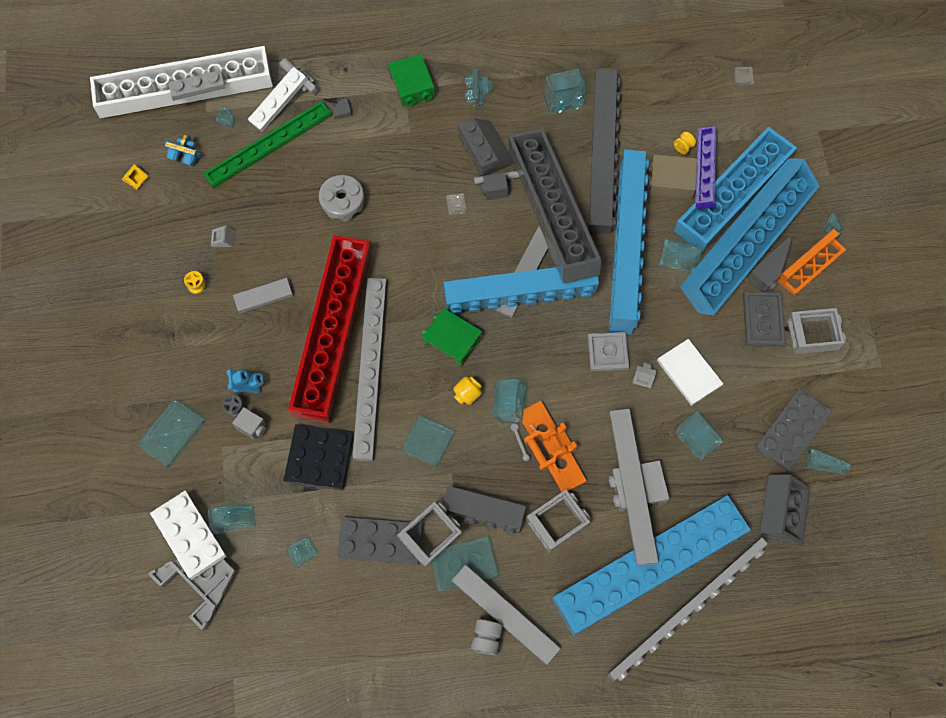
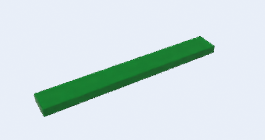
M320 101L207 170L203 175L211 187L215 189L330 118L332 112L323 101Z

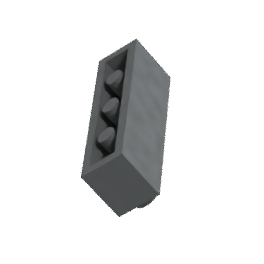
M447 486L442 504L447 510L445 514L449 519L452 517L454 519L456 517L462 518L466 523L473 525L476 522L484 524L485 528L492 530L500 528L503 529V532L515 535V532L520 533L526 508L524 505Z

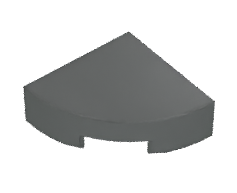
M347 98L340 100L335 105L333 110L334 119L351 116Z

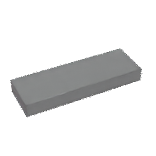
M285 278L235 294L233 297L240 314L293 297L289 282Z

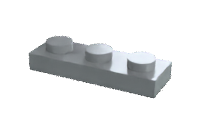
M221 70L168 82L173 101L225 89Z

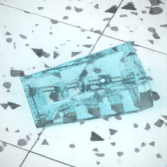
M812 448L806 452L805 468L845 474L851 468V464Z

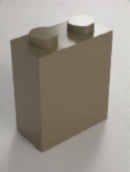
M654 154L652 161H649L647 172H650L646 188H649V195L692 199L696 190L697 158Z

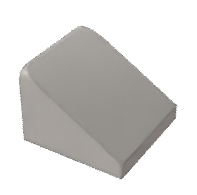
M226 225L213 229L211 246L233 247L235 231Z

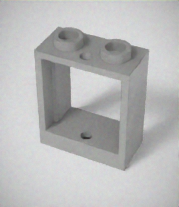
M837 308L791 312L787 318V324L794 354L839 350L845 344L846 336L841 329L842 319L841 315L838 314ZM828 320L832 342L806 344L802 322Z
M564 490L526 517V522L548 553L560 547L590 524L588 513L584 509L581 510L579 508L577 498L573 493L569 494L567 490ZM564 501L580 525L554 542L538 518Z
M435 501L431 502L396 534L423 566H426L462 533L458 529L461 527L453 517L449 519L445 514L447 512L446 508L440 502L437 504ZM433 510L450 529L451 533L426 555L407 532Z

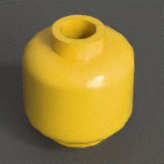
M472 376L470 378L463 377L453 388L456 393L454 398L461 405L464 402L471 405L482 394L480 389L482 386Z

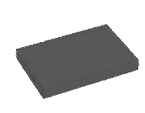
M744 292L743 308L746 346L785 347L782 292Z

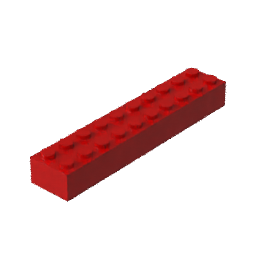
M333 235L288 407L291 417L330 423L372 252L370 241Z

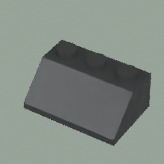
M473 118L458 125V136L480 176L490 175L514 164L490 121Z
M769 475L766 484V497L763 504L764 511L760 523V533L773 540L803 546L811 488L792 475Z

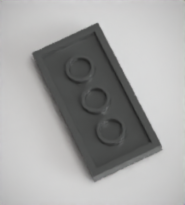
M799 388L754 449L788 472L832 411Z
M342 517L337 558L419 565V561L396 536L409 522ZM417 523L407 532L419 547L421 545L422 523Z

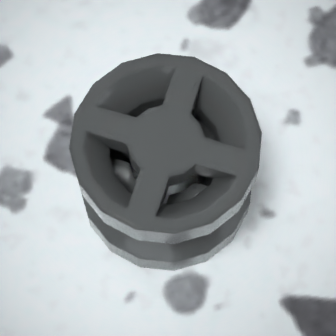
M234 394L226 396L222 402L226 413L233 418L239 415L243 407L245 408L241 398Z

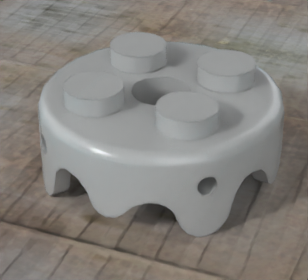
M336 175L322 184L319 191V202L321 209L326 212L328 217L348 222L355 213L361 212L365 201L364 190L355 178L348 175ZM339 193H345L346 197L343 199L337 198V195Z

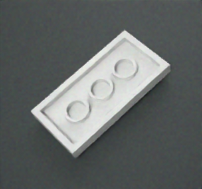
M183 491L150 513L190 580L227 557L186 491Z

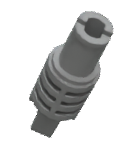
M287 58L280 62L281 68L287 73L294 67L307 77L308 80L300 88L304 92L308 90L315 95L319 91L313 85L315 80L301 67L294 66Z

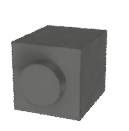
M505 172L483 176V183H480L482 194L486 196V200L508 197Z

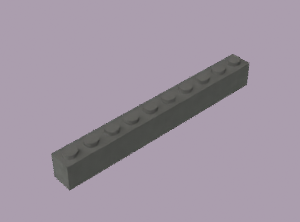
M596 69L594 82L588 231L589 233L610 234L611 228H615L616 217H612V212L616 210V200H613V195H616L617 185L613 183L614 179L616 180L617 169L614 168V164H617L618 153H615V148L618 147V137H615V133H618L619 122H616V118L619 117V107H616V103H619L620 92H617V88L620 86V77H617V70Z

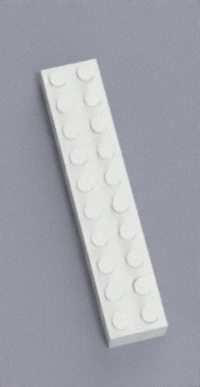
M265 46L90 77L93 107L99 118L273 87ZM221 70L225 89L175 101L172 100L168 82Z

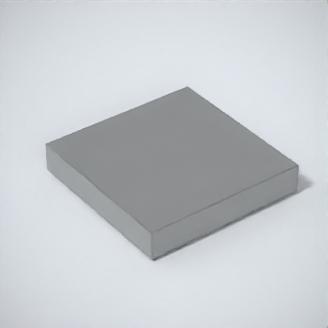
M626 332L591 333L587 335L590 372L629 369Z

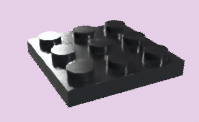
M295 424L283 480L284 483L343 491L353 432Z

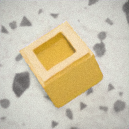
M134 164L122 180L133 188L138 189L149 176Z

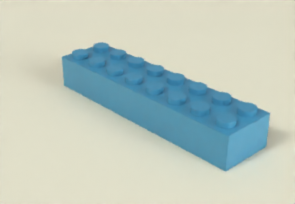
M768 126L716 180L715 207L696 209L694 203L677 221L674 232L703 254L751 203L787 159H792L797 147Z
M554 267L444 282L446 310L458 315L462 311L479 312L483 308L496 310L500 308L499 305L507 304V307H516L518 303L534 305L537 301L550 303L560 298L571 300L575 296L588 298L595 293L599 281L597 275L563 283L557 268Z

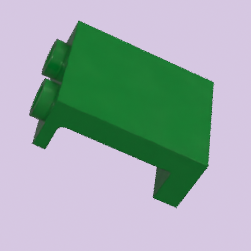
M421 54L388 64L389 75L394 81L402 107L412 106L415 103L428 101L435 97L434 85Z
M443 308L440 313L438 312L434 316L433 324L430 328L427 327L422 334L423 344L433 346L454 359L457 366L462 367L482 339V331Z

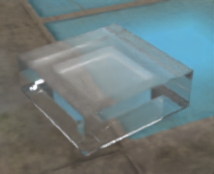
M752 67L734 68L735 86L753 85Z

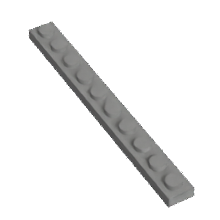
M367 278L353 460L373 461L386 279Z
M763 538L758 540L608 674L609 678L612 681H615L617 678L619 681L624 679L629 674L627 671L632 665L637 667L645 660L643 655L648 650L650 653H653L660 646L658 642L663 637L666 640L676 632L673 629L676 625L680 623L683 626L690 620L689 614L693 610L696 612L700 611L706 605L704 600L709 596L713 599L721 592L719 587L723 583L729 585L736 578L734 574L738 570L743 572L751 565L748 562L751 558L755 557L758 559L766 552L763 548L768 543Z

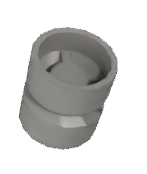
M476 620L474 632L477 634V637L473 638L470 650L497 656L499 643L496 639L501 638L503 625L486 620Z

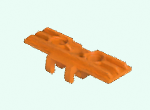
M542 401L517 412L529 436L524 438L525 443L529 444L540 464V470L548 468L560 491H570L587 482L571 454L578 446L575 441L571 442L565 433L567 429L565 423H561L556 428ZM539 426H545L548 430L541 432L536 429ZM537 440L542 441L551 457L550 460L547 461L536 442ZM558 459L566 461L567 466L564 469H559L556 466L555 462Z

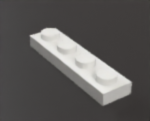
M293 67L249 117V122L263 132L308 80L307 77Z

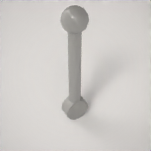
M512 424L511 431L516 435L523 453V460L529 461L530 455L527 454L519 435V427L517 424Z

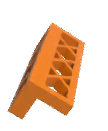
M835 229L829 232L782 273L778 281L793 296L799 293L846 251L836 240L839 233ZM832 244L839 252L830 254L828 253V247ZM824 257L825 264H815V258ZM812 268V275L803 276L802 269ZM791 279H798L799 287L795 289L788 282Z

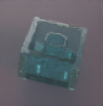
M580 69L546 76L544 99L549 114L560 113L564 110L577 109L583 106L586 84Z

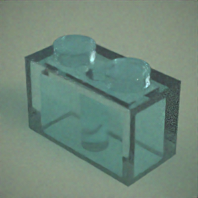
M665 239L658 265L692 272L699 264L702 247Z
M519 379L497 380V385L494 389L495 402L492 407L493 418L500 423H520L523 420L526 385Z
M698 412L681 423L676 430L679 439L682 442H686L690 447L691 453L695 457H699L701 461L723 443L722 439Z

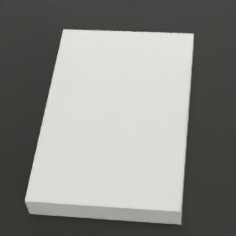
M689 339L657 359V362L691 406L723 385L722 381Z

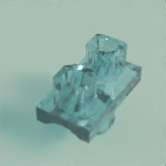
M478 69L472 70V75L465 77L466 87L473 88V90L465 92L467 102H477L479 106L484 105V94H488V91L493 89V82L488 80L487 77L479 76Z

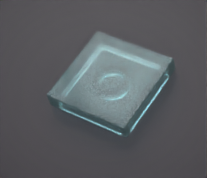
M419 415L401 450L437 467L454 435V431Z

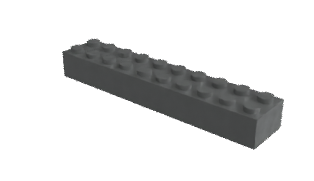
M541 128L508 136L509 153L562 282L568 283L600 275L601 258L544 129Z

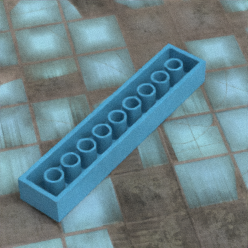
M624 149L620 165L609 333L626 332V334L631 335L633 329L637 328V323L640 320L638 306L641 302L639 288L642 285L640 271L643 267L641 254L644 250L642 237L645 233L643 219L646 216L644 202L647 199L645 186H647L648 182L646 170H648L649 159H646V151Z
M787 159L682 283L680 288L698 313L715 315L820 187L805 159Z
M727 495L655 537L654 542L658 564L636 566L633 550L553 597L552 601L574 637L745 536L751 530Z

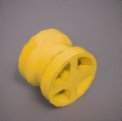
M683 132L680 138L673 142V145L679 153L685 155L689 152V148H693L696 145V140L689 132Z
M191 271L186 274L184 283L191 293L199 294L205 290L206 282L201 273Z

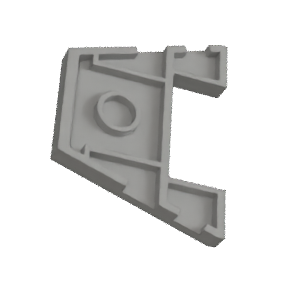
M178 559L149 572L148 575L161 588L179 573L205 600L189 616L202 631L209 624L236 573L224 559L192 580L189 579Z

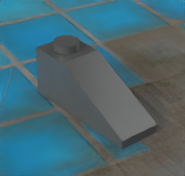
M790 237L751 271L747 280L761 292L772 291L779 284L777 280L782 273L791 243Z

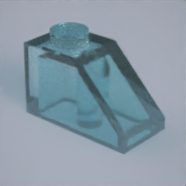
M227 505L208 509L210 530L215 534L255 526L252 506Z

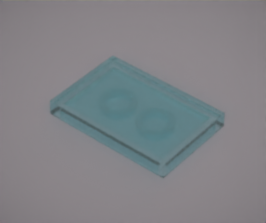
M173 399L137 446L169 468L206 421Z
M488 537L445 547L431 560L439 592L458 588L452 580L465 565L483 581L498 577Z

